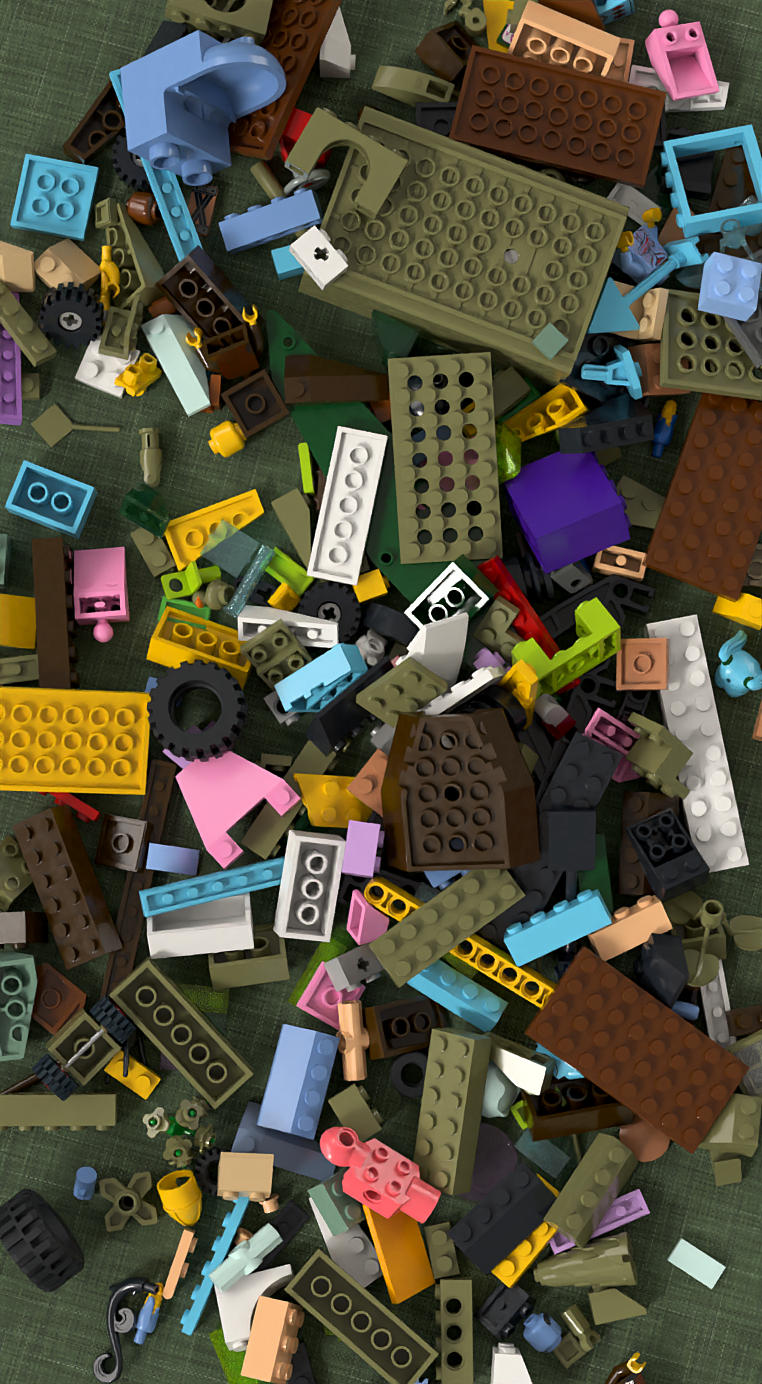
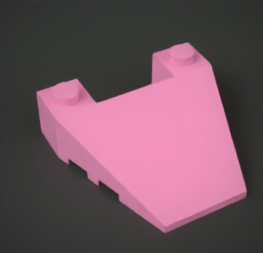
M228 750L222 752V757L216 759L213 756L207 762L195 759L194 762H191L176 776L207 851L225 870L245 853L227 832L263 799H266L282 818L301 801V798L282 778Z

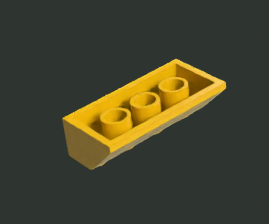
M166 606L151 637L146 658L167 667L173 666L174 669L181 667L180 662L188 661L189 664H193L194 660H203L206 664L211 661L216 663L221 669L224 667L235 677L242 690L253 667V664L241 653L240 646L247 641L238 640L237 630L204 620L201 617ZM169 617L205 625L206 629L192 627L185 623L170 622L167 619Z

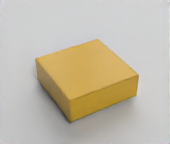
M282 583L267 602L273 608L292 612L301 601V598L288 584Z

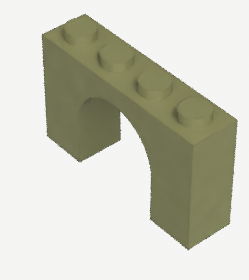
M168 0L164 17L170 18L177 23L193 25L199 30H209L218 33L225 38L251 37L254 39L255 45L260 46L266 35L273 0H244L243 7L234 12L217 11L210 7L205 0Z
M317 107L287 157L284 167L307 180L322 154L328 149L335 146H348L356 149L367 162L368 178L355 198L352 207L375 220L405 169L408 160L404 159L405 156L400 151L393 148L389 150L382 146V142L372 135L367 137L360 133V129L353 123L340 121L331 110L326 108L322 110Z

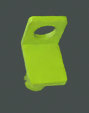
M192 561L185 571L161 577L166 598L171 600L193 595L203 583H208L215 579L221 580V572L218 565L198 569L196 561ZM172 579L181 581L183 585L182 590L179 592L172 591L169 587V582Z

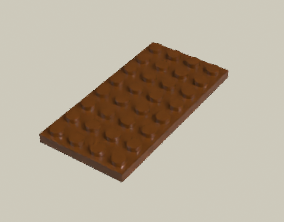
M273 0L266 35L260 47L269 51L281 64L285 72L286 88L283 94L271 104L236 119V123L231 122L229 124L230 153L271 160L342 0Z
M472 45L449 138L477 149L643 189L667 92Z
M702 392L642 565L729 601L736 602L738 601L762 530V403L754 399Z
M586 947L580 949L524 1032L531 1039L691 1154L695 1152L750 1068Z

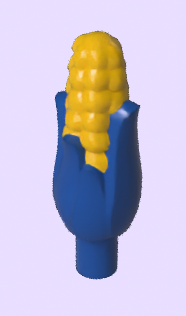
M668 400L664 405L662 413L658 414V420L654 428V440H652V443L655 444L652 456L655 458L662 457L664 447L670 444L673 437L674 425L678 417L675 413L677 404L674 400Z

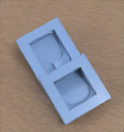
M149 843L146 869L196 876L200 850Z

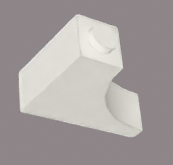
M290 1264L244 1275L224 1293L215 1286L225 1343L229 1351L240 1352L247 1350L259 1296L269 1298L277 1290L291 1282L294 1278V1273Z

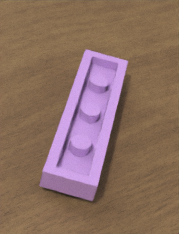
M640 1189L615 1199L589 1240L650 1214ZM559 1232L549 1242L554 1255L576 1246Z

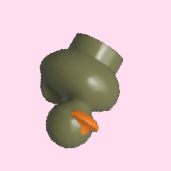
M215 579L208 585L206 592L203 590L195 592L192 601L198 608L208 605L213 610H221L227 605L234 603L236 592L232 585H228L223 580Z

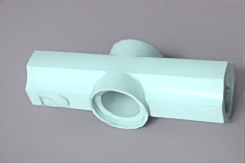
M267 1223L249 1240H244L228 1254L229 1257L211 1271L208 1276L214 1285L224 1293L243 1275L246 1276L254 1271L262 1263V1259L283 1240L279 1233Z

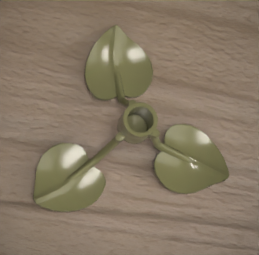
M688 891L662 904L671 923L682 926L686 925L690 919L698 920L700 918L702 925L706 928L701 951L698 952L694 949L684 950L690 975L686 982L687 985L700 987L709 984L716 978L719 972L718 958L711 954H705L710 930L717 928L721 921L728 935L734 936V943L739 948L747 951L762 949V918L740 915L731 919L728 924L726 913L723 912V905L719 901L707 900L703 904L702 899L692 891Z

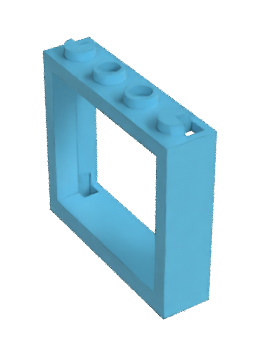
M752 124L663 142V152L659 153L661 166L666 167L667 188L671 187L673 192L670 194L671 204L673 208H677V226L679 228L682 227L685 238L762 223V158ZM742 145L758 203L691 216L676 158Z

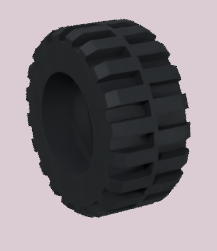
M194 660L193 664H189L188 661L180 662L181 667L174 669L172 666L167 669L168 674L164 678L160 675L156 680L158 684L156 689L151 688L149 694L151 701L147 702L149 725L164 748L168 749L178 758L183 757L186 761L194 762L195 759L207 762L213 756L216 759L223 756L222 752L227 749L230 752L235 747L233 743L236 740H241L244 734L242 732L243 727H247L248 718L246 715L248 704L245 700L246 697L235 677L224 667L221 669L216 663L210 661L206 664L203 660ZM206 689L212 691L220 699L222 712L216 724L201 733H188L182 730L174 717L175 708L179 700L193 690Z
M22 1189L0 1206V1240L12 1260L39 1289H43L44 1292H54L83 1269L85 1258L76 1239L69 1231L67 1225L61 1220L58 1213L35 1190Z

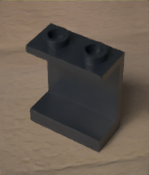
M683 127L669 129L667 141L710 132L700 131L695 133L689 132L688 129ZM715 150L676 158L686 198L708 200L712 186L710 182ZM662 167L658 193L670 195L673 192L672 188H667L665 173H667L666 167Z

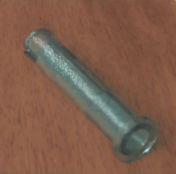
M261 545L258 554L229 604L223 607L226 613L238 618L267 566L276 554L273 549Z

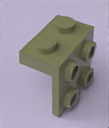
M135 293L131 311L110 306L98 354L128 360L130 351L135 352L138 337H136L137 332L141 330L143 322L144 303L140 302L141 294Z

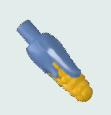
M155 1283L160 1287L159 1292L156 1295L148 1293L143 1307H141L136 1325L138 1330L134 1338V1342L143 1345L147 1333H152L156 1327L164 1290L162 1283Z

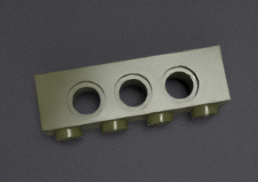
M441 1277L440 1284H435V1300H440V1310H435V1326H440L441 1337H436V1351L441 1353V1364H436V1380H441V1384H473L471 1277ZM452 1298L458 1299L461 1302L460 1308L455 1312L449 1311L446 1308V1303ZM451 1325H457L461 1328V1334L457 1338H451L446 1334L448 1327ZM451 1352H458L462 1356L458 1364L453 1365L447 1361V1356Z

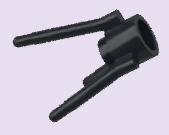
M135 1026L137 1030L123 1044L114 1038L120 1044V1047H124L123 1077L125 1078L128 1076L130 1047H136V1042L141 1063L147 1066L143 1033H139L138 1026ZM107 1072L104 1081L105 1084H109L111 1075Z

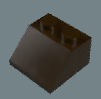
M455 20L431 29L414 51L420 56L421 61L436 74L437 78L455 84L464 78L472 45H479Z

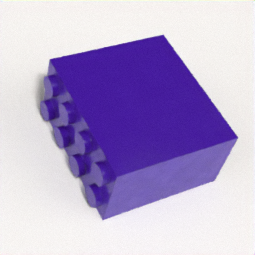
M561 451L500 476L510 512L545 574L630 539L628 528L631 527V522L628 515L624 513V510L627 509L625 500L622 495L617 496L616 486L612 479H607L608 475L604 465H598L599 461L595 451L583 454H561Z

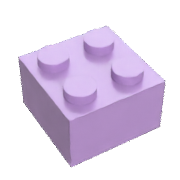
M349 820L342 874L373 878L374 873H379L381 857L376 856L377 847H383L385 831H380V824Z

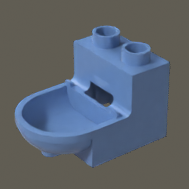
M200 30L121 67L128 151L150 161V166L155 169L168 170L182 177L183 182L187 185L199 186L209 183L213 179L212 174L232 165L228 135L229 124L231 122L236 123V119L277 100L286 88L284 69L269 51L255 45V41L251 37L245 36L229 43H221Z

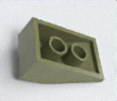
M732 1094L697 1148L752 1157L758 1147L762 1098Z

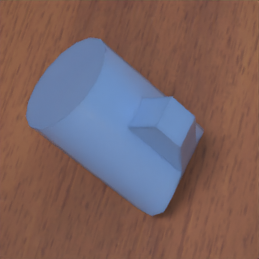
M81 1167L78 1169L73 1195L77 1199L90 1200L93 1198L97 1173L94 1168Z

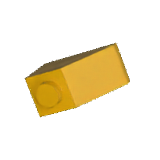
M741 592L736 602L729 601L720 596L717 597L712 613L758 631L762 628V599Z

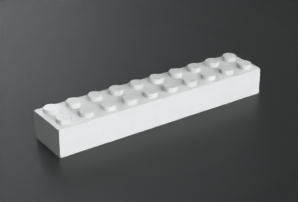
M697 614L646 624L644 627L646 638L669 639V690H657L664 727L693 752V755L676 777L680 783L690 790L685 800L680 798L685 830L710 868L709 873L749 865Z

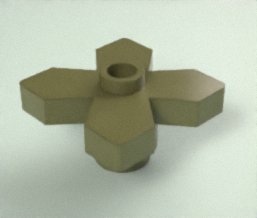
M150 1171L135 1173L127 1187L116 1177L105 1178L99 1181L101 1196L114 1203L111 1210L104 1216L108 1232L122 1230L130 1216L134 1217L142 1226L156 1224L159 1221L157 1207L142 1199L153 1187ZM125 1197H132L134 1200L133 1205H127Z

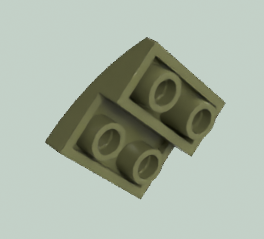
M281 618L240 646L241 653L255 666L257 674L272 690L275 689L274 685L313 661L305 647Z

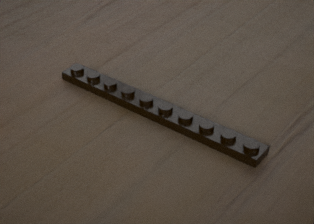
M156 759L151 761L139 817L141 821L152 823L141 873L127 872L115 927L123 948L109 954L100 999L106 996L123 1013L122 1008L109 994L134 969L145 918L139 891L151 888L155 870L146 869L149 843L161 844L178 766L175 763Z

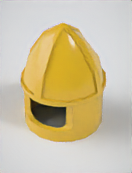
M185 1169L177 1170L159 1180L157 1190L163 1203V1209L170 1217L183 1226H193L199 1220L202 1211V1191L197 1185L193 1172ZM190 1177L186 1183L178 1187L176 1183L177 1178Z

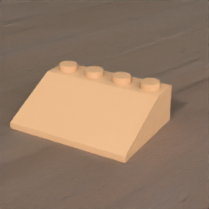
M528 0L507 54L605 77L621 38Z

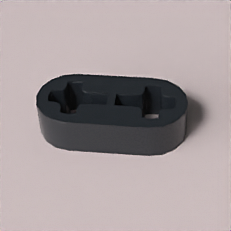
M246 575L239 576L233 582L236 596L240 599L262 607H272L269 603L264 602V597L258 595V591L267 593L268 590H271L273 595L277 590L275 586ZM245 581H248V586L255 589L254 593L245 591L242 594L238 584H244Z

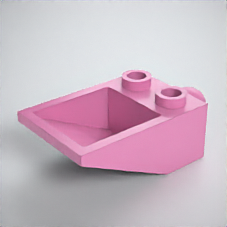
M673 10L663 11L659 16V24L662 28L654 29L645 40V45L651 65L672 100L676 101L718 93L720 90L700 21L677 25L679 20L677 13Z
M125 547L74 551L75 620L79 625L97 624L93 629V636L98 642L105 643L113 637V628L108 623L129 621ZM113 607H120V610L112 611ZM88 609H95V612L87 613Z

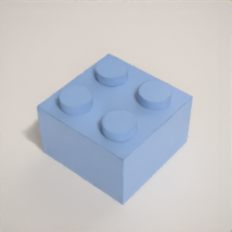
M713 252L704 263L698 310L746 322L757 308L762 263Z

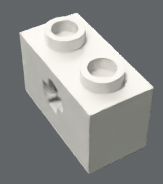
M314 225L290 245L289 251L323 291L347 271L348 264L346 262H348V259L340 249L335 250L329 243L331 239L323 229L318 230ZM317 253L320 255L323 253L326 254L324 260H316L315 258Z

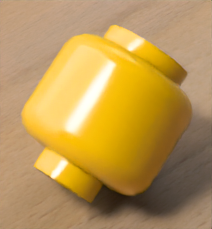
M226 420L210 430L211 440L208 443L214 454L220 453L223 457L227 458L242 450L245 446L244 441L247 439L237 422L233 423L230 420Z

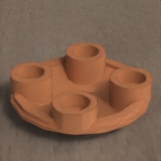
M635 1113L633 1115V1124L620 1126V1142L634 1153L638 1161H653L661 1157L668 1149L670 1139Z

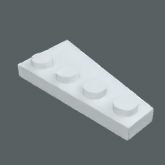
M632 65L628 83L667 92L653 68ZM717 81L720 90L718 93L673 101L667 92L665 113L724 110L729 83Z
M309 1197L331 1259L364 1288L383 1275L376 1249L360 1225L357 1224L351 1229L333 1236L314 1201Z

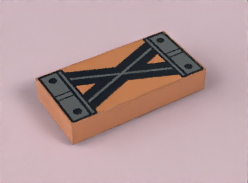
M199 185L192 188L188 210L198 236L208 238L219 191L216 187Z

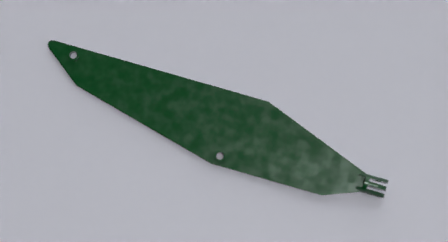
M269 310L266 313L271 377L285 403V356L318 355L275 310ZM288 339L293 340V344L290 347L285 346V341ZM362 402L288 407L286 405L326 479L338 426L388 436L365 550L371 561L413 604L453 561L401 564L393 435ZM423 478L417 479L414 484L415 490L419 493L427 492L429 489L428 481ZM447 502L442 505L441 511L444 516L452 517L456 513V507L453 503ZM422 504L425 509L416 508V514L418 517L425 519L430 516L431 510L428 505ZM478 526L469 529L468 535L470 539L478 541L483 537ZM447 528L443 532V538L447 542H454L458 538V533L453 528ZM426 529L419 531L418 540L423 544L430 543L432 541L431 532ZM385 554L391 556V560L388 563L382 562V557ZM475 559L470 561L477 567L479 564L489 559ZM493 597L468 622L463 659L475 672L477 668L473 665L476 661L474 656L484 647L492 654L494 653L490 648L472 637L494 603L495 599ZM510 625L508 629L517 634L513 626ZM503 658L506 662L503 667L505 669L508 666L512 668V664ZM555 692L551 694L558 703L562 701Z

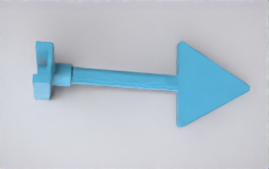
M698 236L668 242L664 245L663 249L668 254V260L623 297L612 278H606L586 333L639 330L640 326L629 306L675 268L701 264L709 258L707 253L700 254L695 246L700 241Z

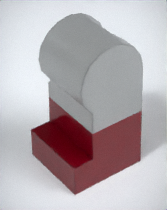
M543 694L536 699L534 711L542 718L543 721L541 723L557 740L576 724V721L550 694Z

